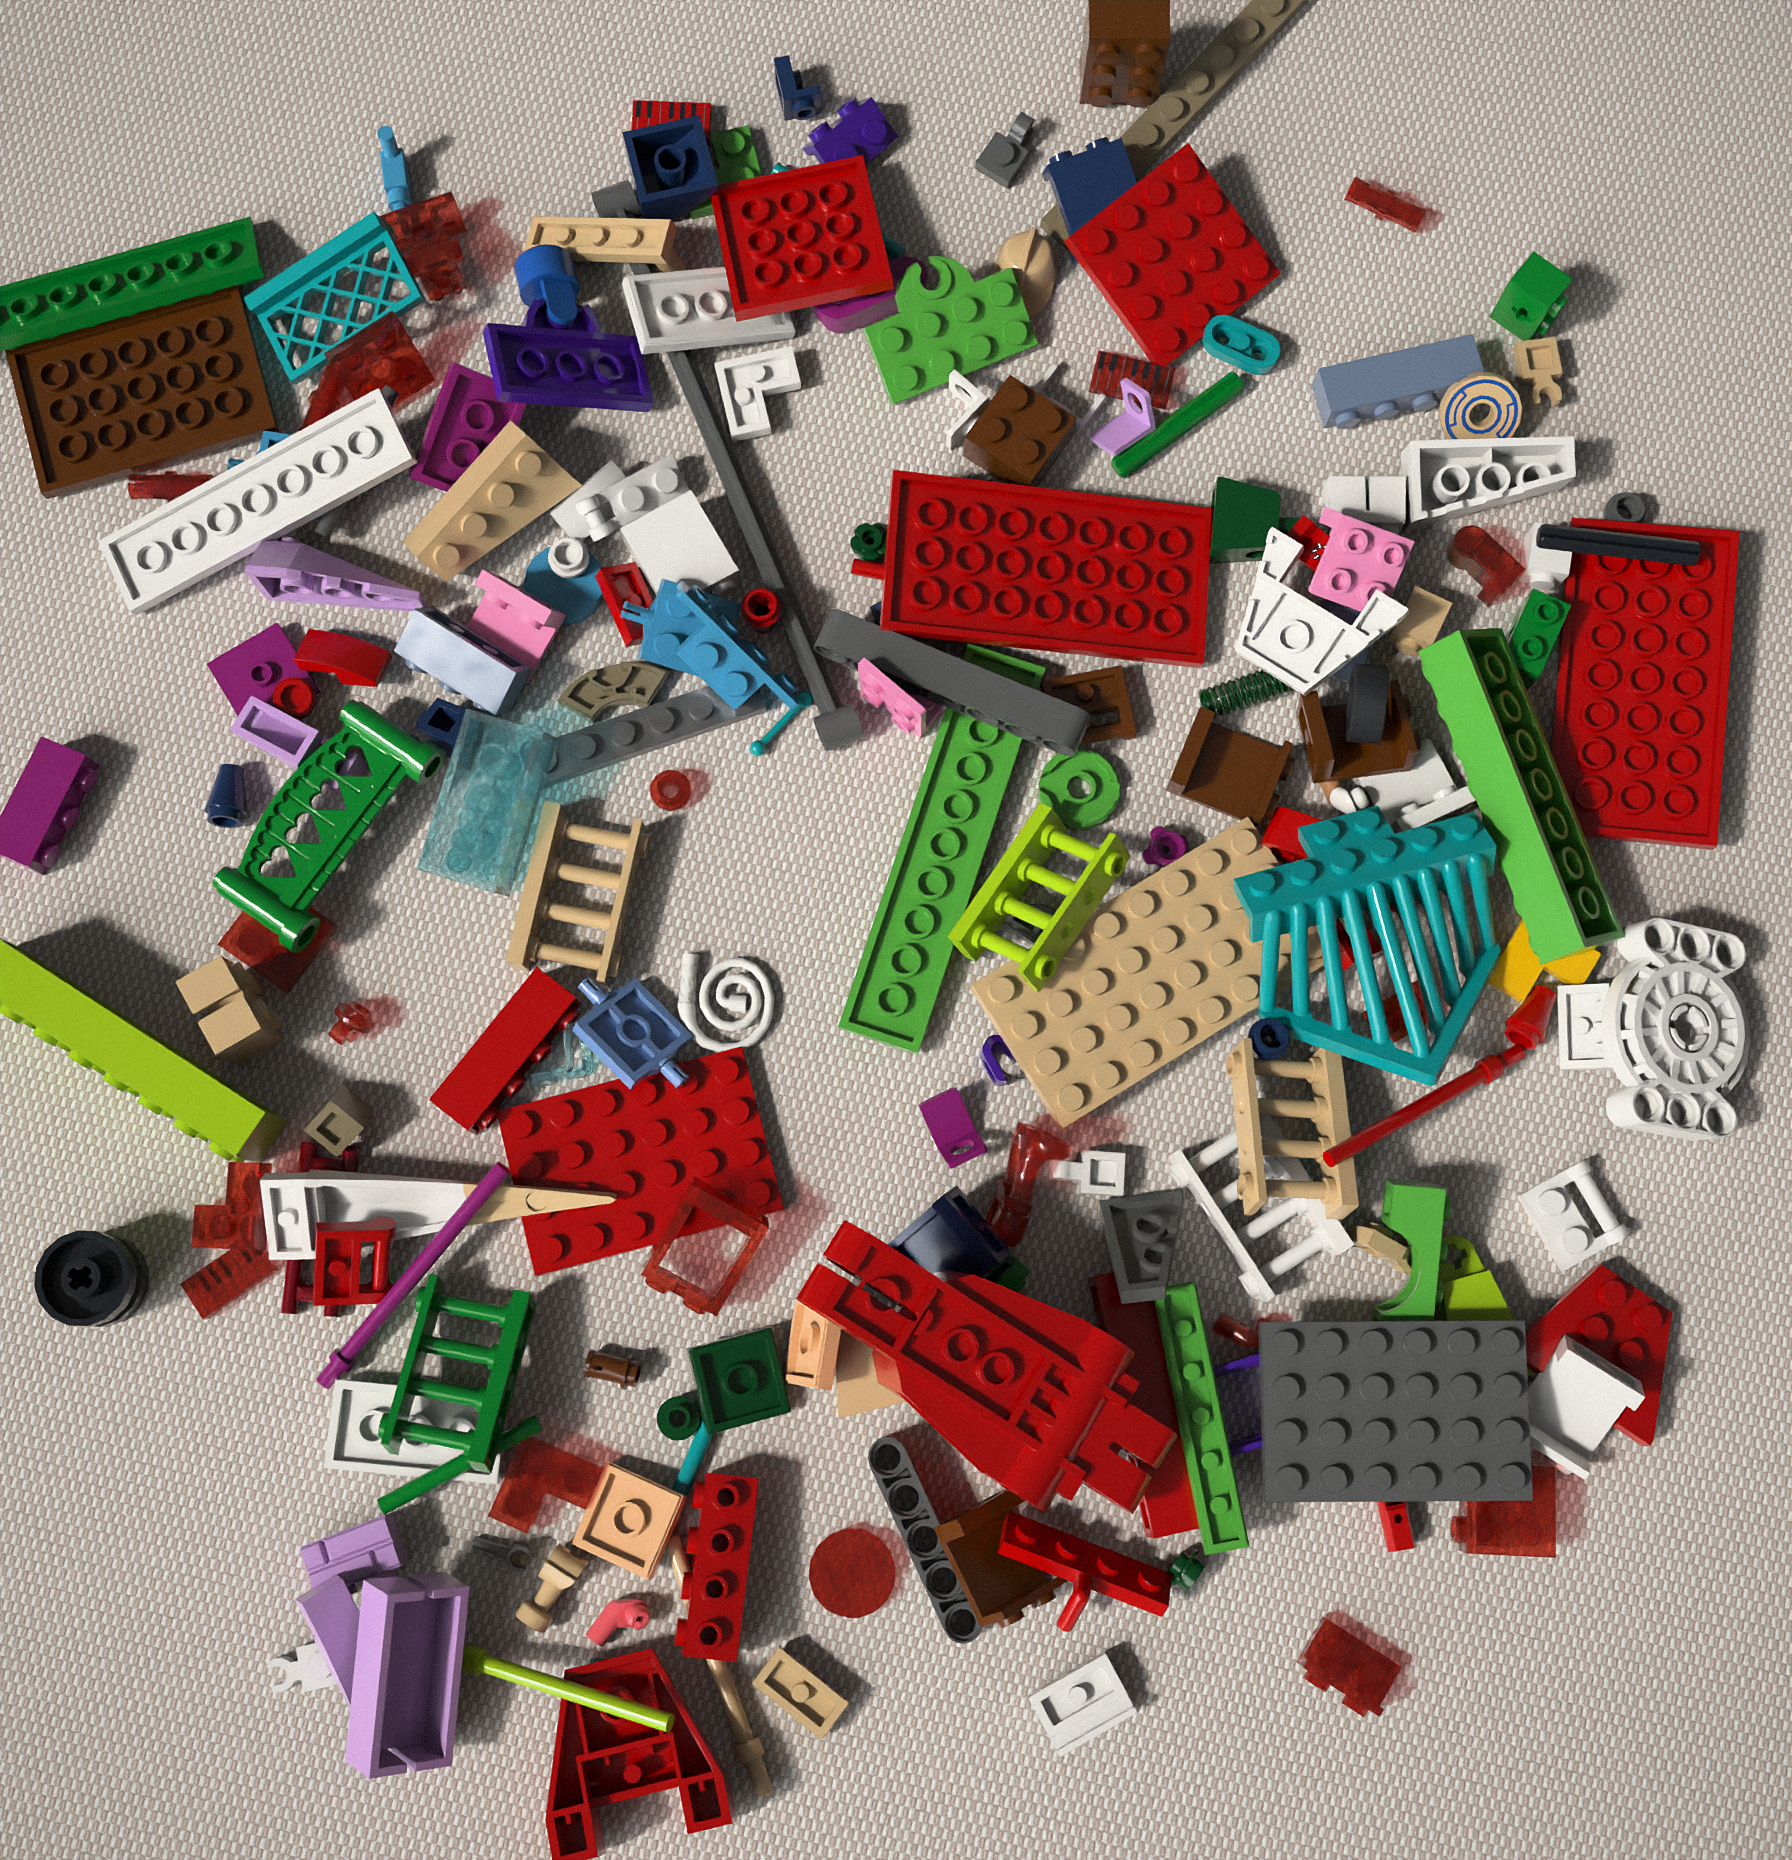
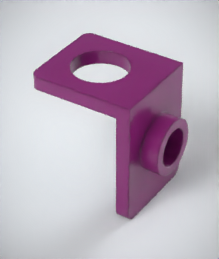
M952 1087L919 1104V1109L936 1147L950 1169L988 1151L986 1144L974 1128L957 1088ZM973 1145L964 1153L954 1154V1152L964 1146Z

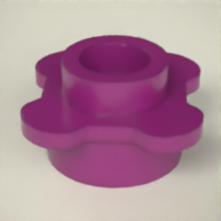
M1157 826L1150 831L1151 841L1148 848L1142 852V859L1147 865L1156 864L1164 868L1184 855L1185 850L1189 846L1188 840L1183 835L1166 831L1164 827ZM1163 846L1169 849L1167 854L1162 852Z

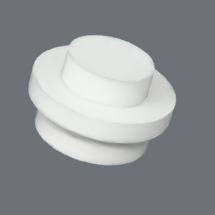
M562 538L551 546L548 553V562L553 572L558 576L574 578L586 570L589 564V553L586 546L578 539Z

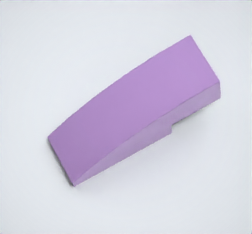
M252 695L230 728V731L294 770L329 740L318 730ZM350 750L347 754V761H343L338 765L337 774L339 776H362L368 767V763L359 754ZM330 780L323 785L342 796L337 781Z
M333 1575L297 1597L295 1601L313 1633L312 1637L350 1708L360 1612L343 1579Z

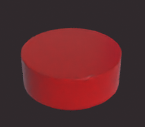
M289 677L283 679L276 685L273 691L272 698L275 708L297 720L308 717L316 707L317 697L313 687L301 678Z

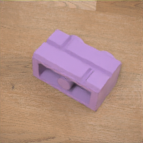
M393 1513L385 1514L301 1546L302 1557L309 1572L312 1588L333 1575H337L343 1579L351 1595L358 1592L355 1583L368 1578L400 1576L397 1567L409 1563Z

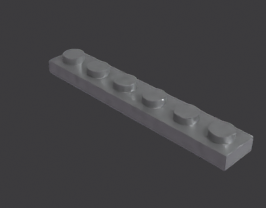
M706 686L521 749L520 752L534 791H538L766 713L767 711L759 688L734 711L710 686Z

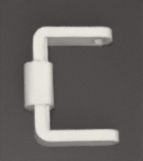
M1053 362L1034 387V390L1077 417L1075 430H1084L1104 404L1107 395L1101 393L1082 419L1079 418L1070 409L1042 393L1060 367L1058 363Z

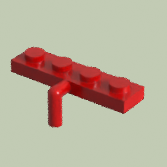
M1011 1511L1008 1512L1002 1526L998 1554L1074 1583L1073 1592L1056 1622L1062 1631H1072L1090 1599L1091 1590L1163 1617L1170 1601L1172 1577L1170 1573L1047 1526L1031 1518Z

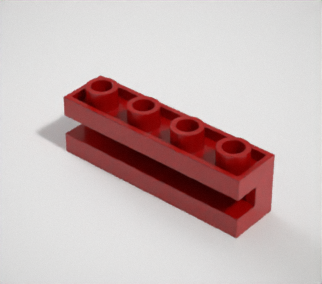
M536 967L430 1097L429 1101L472 1134L476 1135L480 1129L484 1132L487 1131L500 1114V1111L497 1110L507 1096L513 1098L525 1085L527 1078L524 1076L534 1063L537 1065L541 1064L551 1053L554 1045L550 1042L560 1030L564 1032L569 1030L580 1015L577 1009L582 1003L568 990Z

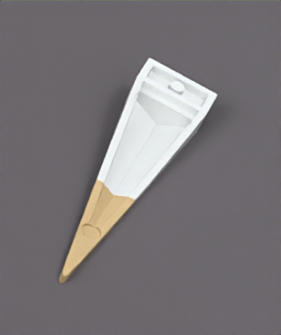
M310 1169L309 1172L265 1173L260 1179L269 1260L315 1259L316 1222L371 1221L373 1218L381 1216L390 1217L397 1223L396 1236L391 1241L438 1232L480 1182ZM501 1184L466 1226L540 1213L609 1204L616 1200L617 1195L609 1192ZM361 1242V1248L373 1245V1242Z

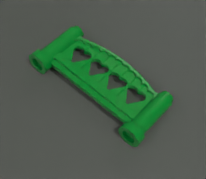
M350 700L343 707L339 719L344 722V728L310 755L288 778L258 822L246 847L241 864L233 869L229 866L223 867L216 874L212 883L219 895L278 935L279 943L293 953L303 951L315 938L320 928V919L307 910L405 779L409 776L419 784L425 785L437 775L445 761V750L431 741L422 742L362 701ZM360 747L363 749L372 776H339L337 774V767L341 762L347 761V754L352 748ZM334 780L339 785L347 809L316 810L312 807V800L316 795L322 794V787L327 781ZM311 814L322 842L320 844L289 843L286 838L288 831L297 827V820L301 815ZM285 847L296 876L264 877L261 873V868L264 863L272 860V853L276 848Z

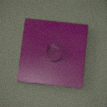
M278 622L207 663L237 716H239L251 695L275 708L272 698L273 691L280 681L289 677L301 678L313 687L316 695L321 693L310 673L298 669L293 660L296 650Z

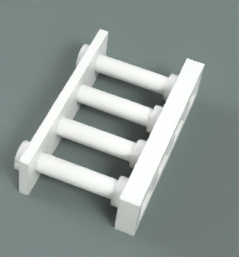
M1259 1115L1261 1138L1285 1139L1270 1116ZM1236 1129L1188 1160L1181 1149L1177 1150L1168 1157L1172 1162V1165L1168 1167L1169 1172L1181 1189L1187 1186L1243 1272L1239 1276V1280L1251 1298L1258 1296L1261 1302L1275 1297L1268 1283L1319 1250L1322 1252L1328 1250L1332 1256H1335L1354 1246L1339 1220L1326 1219L1325 1204H1322L1320 1199L1287 1198L1234 1232L1220 1210L1239 1199L1237 1194L1238 1179L1211 1196L1197 1174L1238 1148ZM1263 1157L1265 1179L1273 1177L1277 1180L1281 1177L1282 1180L1312 1181L1297 1157ZM1296 1213L1299 1216L1305 1214L1313 1226V1229L1310 1230L1311 1235L1258 1269L1244 1247Z

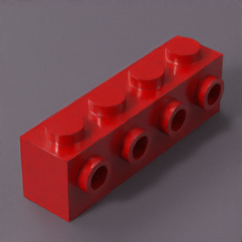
M706 1472L703 1482L695 1481L692 1508L699 1509L697 1527L689 1526L686 1553L694 1554L692 1571L683 1572L680 1599L688 1600L686 1618H677L674 1645L682 1646L681 1655L684 1657L737 1662L759 1478Z

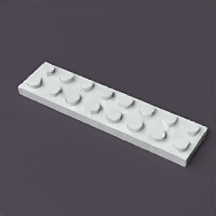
M377 388L99 540L98 543L128 610L138 615L256 551L261 542L274 541L413 466L417 461L385 393Z

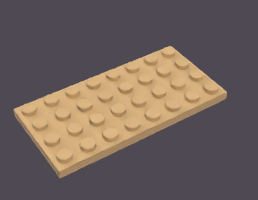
M1249 817L1244 818L1096 908L1058 964L1055 974L1051 979L1047 980L1040 992L1034 991L1017 971L1020 964L1012 960L971 984V991L1060 1130L1065 1129L1259 1007L1263 940L1252 943L1249 938V919L1234 892V878L1281 865L1271 850L1260 844L1262 837ZM1315 926L1308 927L1309 975L1324 966L1321 940ZM1289 933L1280 935L1277 995L1292 986L1291 939Z

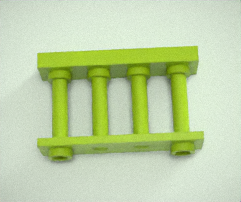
M1041 803L1038 804L947 936L963 956L977 962L983 952L989 949L1019 963L1017 971L1029 986L1037 992H1040L1047 980L1053 977L1058 964L1116 878L1124 872L1127 862L1131 858V855L1118 836L1111 832L1100 848L1066 834L1067 828L1053 808ZM1055 848L1089 862L1077 882L1042 867ZM1035 881L1066 895V898L1054 915L1019 900L1031 882ZM1012 915L1043 929V932L1030 950L996 934L1004 923L1006 916Z

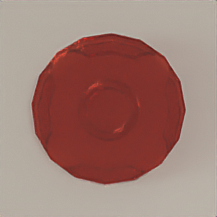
M847 1527L832 1532L818 1544L810 1560L809 1581L815 1598L824 1609L841 1617L860 1618L874 1613L887 1602L895 1584L896 1566L891 1550L879 1536L866 1529Z

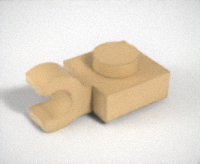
M1371 1222L1368 1228L1354 1224L1350 1225L1347 1234L1355 1246L1376 1258L1389 1262L1396 1271L1410 1275L1411 1267L1407 1263L1410 1248L1406 1241L1398 1243L1392 1240L1394 1232L1376 1223Z

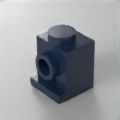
M438 697L428 710L421 713L416 725L419 740L422 742H433L445 750L446 757L457 761L458 766L462 768L467 767L486 740L480 714Z

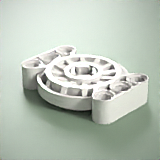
M1651 918L1628 924L1621 928L1625 937L1617 940V947L1629 963L1613 979L1606 994L1602 1012V1038L1606 1053L1617 1077L1625 1085L1612 1092L1607 1098V1115L1614 1125L1621 1128L1690 1141L1727 1138L1736 1129L1737 1117L1734 1108L1723 1097L1728 1095L1740 1080L1747 1064L1750 1047L1749 1019L1745 1005L1735 984L1727 976L1741 968L1745 962L1746 951L1743 942L1731 933L1663 918ZM1672 1021L1676 1029L1669 1028V1022Z

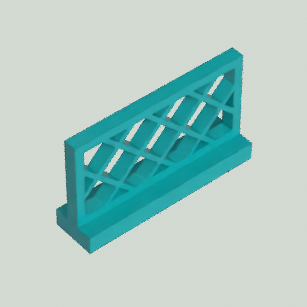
M375 212L370 213L244 297L250 312L257 315L290 382L295 385L426 300L396 243L398 238L392 226ZM387 247L391 255L386 271L371 268L374 255ZM350 270L359 272L354 292L339 289L342 276ZM369 274L384 278L378 298L363 295ZM394 280L406 283L411 293L397 303L388 301ZM317 292L327 293L321 314L306 311L310 297ZM336 296L351 299L346 320L331 317ZM361 302L376 305L372 320L365 324L356 323ZM285 313L294 314L289 335L278 333L273 321ZM304 317L319 320L313 341L299 338ZM329 323L344 326L340 341L332 346L323 344ZM296 345L311 347L307 362L296 369L292 361Z

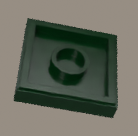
M765 1327L686 1348L707 1435L791 1412L772 1327Z

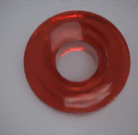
M666 770L656 775L652 780L650 796L654 804L660 809L676 811L688 803L691 797V785L687 777L681 772ZM676 786L679 790L675 797L668 798L664 796L666 787Z

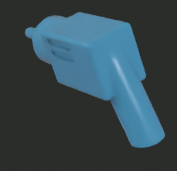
M382 126L378 129L377 134L383 150L380 151L384 189L387 194L389 209L393 211L394 216L399 218L400 229L404 232L406 231L405 218L409 215V210L412 208L411 198H413L408 161L403 149L398 148L392 128Z

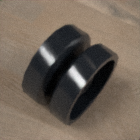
M77 1230L59 1237L45 1249L36 1266L34 1287L39 1304L51 1318L68 1326L109 1327L125 1321L139 1309L148 1291L149 1270L144 1255L133 1242L116 1234Z

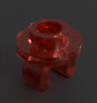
M350 1001L349 1004L338 1003L334 1012L339 1020L332 1027L328 1036L340 1045H343L346 1040L350 1043L353 1042L360 1032L370 1033L374 1028V1023L370 1019L371 1012L363 1005L354 1001Z

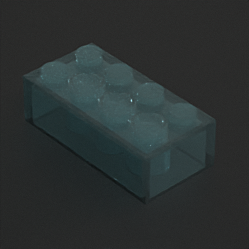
M466 708L417 870L510 897L558 738L538 729Z

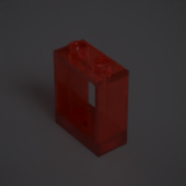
M694 1176L643 1261L641 1275L646 1277L645 1283L654 1290L663 1294L671 1291L684 1298L682 1303L690 1310L704 1315L707 1311L717 1317L769 1229L768 1217ZM694 1206L748 1235L713 1295L660 1266L662 1259Z

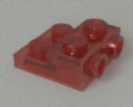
M1531 1465L1533 1501H1459V1516L1453 1515L1450 1522L1451 1540L1453 1543H1459V1551L1467 1554L1556 1558L1555 1467Z

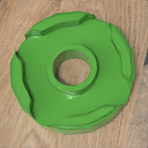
M1078 749L1074 757L1062 754L1055 755L1043 768L1038 783L1039 802L1053 808L1065 827L1073 831L1090 830L1104 823L1114 812L1120 795L1119 776L1112 763L1100 753L1092 750ZM1073 780H1083L1088 783L1091 793L1086 798L1076 799L1069 794L1068 784Z

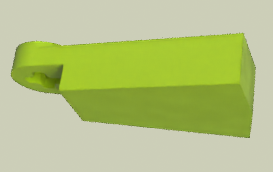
M1460 1235L1442 1236V1238H1446L1447 1245L1451 1244L1454 1250L1462 1251L1463 1258L1457 1260L1458 1267L1455 1269L1452 1263L1439 1264L1438 1280L1442 1281L1443 1284L1442 1304L1438 1307L1439 1319L1515 1320L1490 1270L1484 1269L1471 1242ZM1527 1368V1376L1534 1373Z

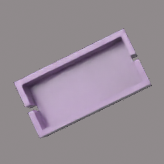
M446 1572L409 1575L408 1580L401 1576L363 1580L345 1761L368 1779L407 1773V1766L415 1772L452 1766L470 1586Z

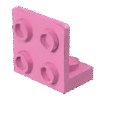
M1325 507L1319 523L1332 529L1326 548L1309 586V592L1362 612L1376 590L1391 598L1415 541Z
M482 569L475 584L486 590V593L467 628L533 668L525 683L528 684L564 621L566 614L502 576Z
M863 658L858 663L859 686L862 688L860 694L875 708H879L882 705L893 715L891 717L892 722L904 733L910 734L913 731L921 738L945 712L946 707L901 689L866 658Z

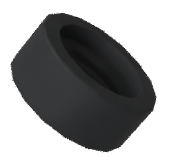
M1359 663L1353 665L1345 717V739L1347 742L1380 743L1388 702L1389 669L1387 666Z

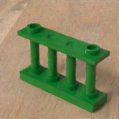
M430 1274L426 1287L422 1286L417 1294L415 1310L418 1312V1316L390 1412H385L380 1420L378 1437L381 1439L380 1444L390 1454L394 1455L399 1454L403 1439L464 1450V1455H467V1461L474 1470L492 1473L537 1304L530 1292L514 1289L510 1303L504 1302L503 1306L444 1295L446 1287L440 1277ZM439 1312L499 1323V1327L503 1328L499 1344L494 1343L492 1347L434 1337L433 1332ZM427 1353L486 1364L487 1368L491 1370L487 1386H481L479 1390L422 1379L421 1374ZM415 1396L476 1407V1412L480 1413L475 1429L470 1428L468 1432L408 1421Z

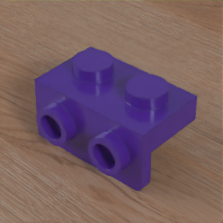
M854 97L837 110L840 117L831 125L825 121L808 134L811 141L802 149L806 155L813 153L820 164L863 155L864 162L867 164L897 139L898 135L872 97L859 102Z

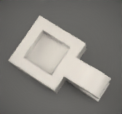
M1082 1150L1080 1162L1053 1160L1049 1165V1180L1079 1181V1194L1122 1197L1124 1192L1126 1153Z

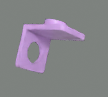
M1128 378L1120 381L1126 411L1090 434L1091 441L1112 456L1119 454L1156 430L1149 393ZM1132 393L1139 399L1143 411L1136 405Z

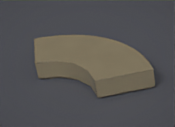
M630 661L621 662V664L610 665L598 670L595 668L580 676L568 686L557 701L561 706L594 724L605 712L618 706L636 705L644 708L653 705L671 675L670 672L651 664Z

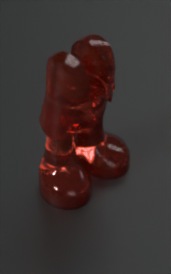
M1018 1121L1012 1135L1006 1175L996 1179V1191L985 1218L1007 1247L1017 1246L1025 1234L1034 1206L1032 1200L1035 1182L1044 1163L1048 1160H1067L1074 1149L1073 1145L1060 1140L1059 1137Z

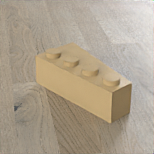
M510 420L405 538L403 543L421 562L447 582L582 485Z

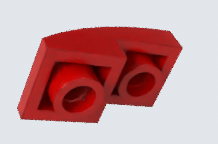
M308 629L293 660L299 670L335 673L341 684L378 687L392 659V655L388 650L354 637L323 630Z

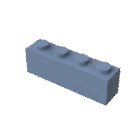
M1470 334L1318 368L1311 386L1323 428L1337 426L1338 429H1347L1357 425L1361 420L1375 417L1376 420H1386L1396 416L1400 411L1414 409L1416 412L1429 410L1441 402L1448 388L1456 381L1459 382L1474 372H1484L1474 336Z

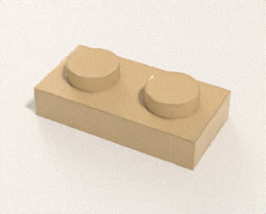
M779 1645L752 1682L756 1688L821 1740L849 1704L847 1698L781 1645Z

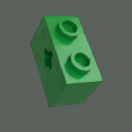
M1533 251L1510 279L1489 317L1522 341L1531 340L1537 332L1544 336L1558 318V313L1568 302L1570 297L1564 293L1573 279Z
M1534 588L1521 603L1506 636L1526 690L1540 677L1571 607L1570 604Z

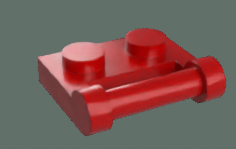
M381 1216L373 1218L371 1221L316 1222L313 1282L314 1306L379 1304L393 1287L389 1281L391 1239L396 1236L397 1224L393 1218ZM361 1242H373L371 1281L367 1284H359Z

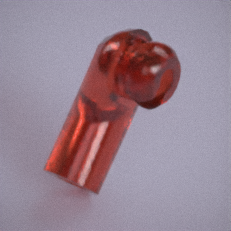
M1221 1313L1214 1324L1213 1332L1242 1347L1259 1348L1258 1322L1273 1321L1265 1317L1259 1318L1254 1329Z

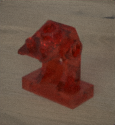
M452 191L380 216L392 226L398 238L396 243L402 254L410 251L409 254L403 256L415 278L420 277L430 301L434 299L435 301H440L445 295L451 293L460 294L463 291L462 289L467 288L458 263L465 261L456 237L448 239L467 231Z

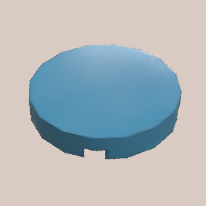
M548 547L536 555L526 569L524 589L566 614L562 625L582 622L594 614L601 604L603 594L595 575L602 567L592 553L588 551L589 564L581 575L574 578L560 577L553 572L549 565L548 553L551 547Z

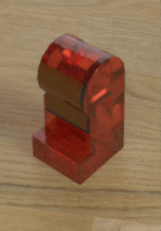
M1468 525L1462 527L1447 546L1446 554L1451 565L1457 569L1466 570L1483 587L1477 597L1487 607L1493 604L1512 586L1526 569L1485 530L1478 526Z

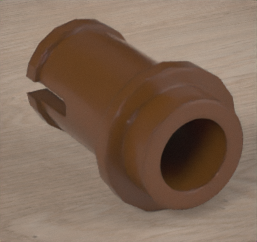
M590 1350L585 1364L590 1365L584 1368V1377L618 1383L621 1389H627L628 1386L636 1387L642 1363L636 1361L633 1355L622 1358Z

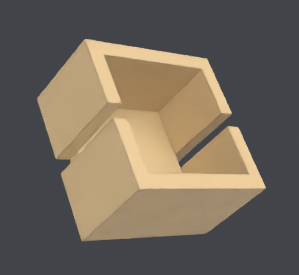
M219 956L175 981L193 1015L196 1016L206 1009L210 1014L197 1022L215 1055L240 1066L284 1041L278 1031L283 1026L278 1014L271 1005L265 1007L258 993L263 991L261 983L251 969L245 971L239 962L234 964L225 957Z

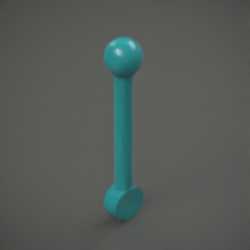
M805 690L799 692L797 695L799 705L794 710L789 709L761 740L751 743L750 752L753 755H763L766 751V745L802 708L811 706L813 697L810 692Z

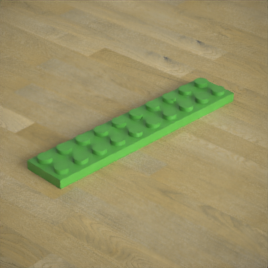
M969 643L962 659L1038 691L1046 669L1045 667ZM946 707L838 1025L839 1030L918 1055L954 948V944L947 936L967 909L1023 740L1022 738Z

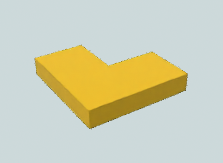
M1522 918L1503 948L1497 967L1488 984L1521 1003L1525 1000L1542 970L1567 985H1583L1601 953L1593 949L1579 955L1541 965L1538 956L1531 950L1529 933Z

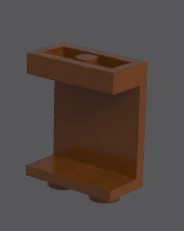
M1391 680L1389 682L1386 718L1382 739L1379 744L1346 741L1345 717L1347 704L1321 707L1317 690L1311 691L1306 696L1300 693L1296 718L1313 784L1411 771L1415 755L1421 751V740L1418 730L1411 728L1409 720L1411 718L1410 699L1408 695H1402L1398 680Z
M1200 706L1165 791L1240 821L1249 817L1253 825L1258 827L1264 816L1271 819L1276 809L1280 795L1273 792L1278 780L1286 781L1295 759L1288 755L1293 743L1285 740L1279 749L1213 723L1212 720L1216 712Z
M1007 1489L996 1492L934 1527L981 1627L998 1622L1001 1628H1005L1025 1617L1022 1611L1023 1608L1031 1604L1034 1609L1056 1598L1053 1590L1067 1582V1580L1057 1576L1045 1579L1041 1570L998 1554L1003 1522L1008 1512H1012V1508L1024 1502L1023 1499Z

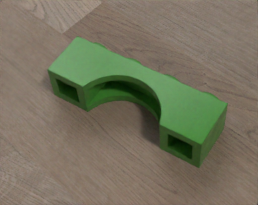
M1385 1178L1381 1221L1405 1238L1411 1252L1412 1267L1405 1286L1397 1295L1385 1302L1373 1305L1372 1321H1434L1435 1306L1440 1307L1442 1304L1443 1284L1442 1281L1438 1280L1439 1264H1444L1447 1256L1446 1238H1442L1443 1221H1448L1450 1218L1451 1198L1450 1195H1446V1189L1437 1182Z

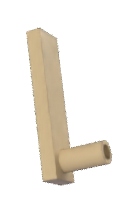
M533 216L524 248L525 252L534 246L550 244L568 250L573 257V261L652 263L662 273L686 270L685 262L672 248L677 227L671 219Z

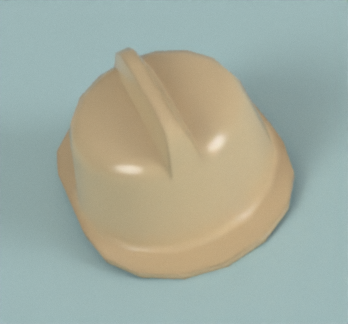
M1034 227L1029 232L1024 231L1015 234L1003 243L992 272L994 274L1003 269L1012 268L1029 319L1037 316L1045 309L1051 297L1059 269V255L1055 246L1048 239L1040 235L1038 229Z

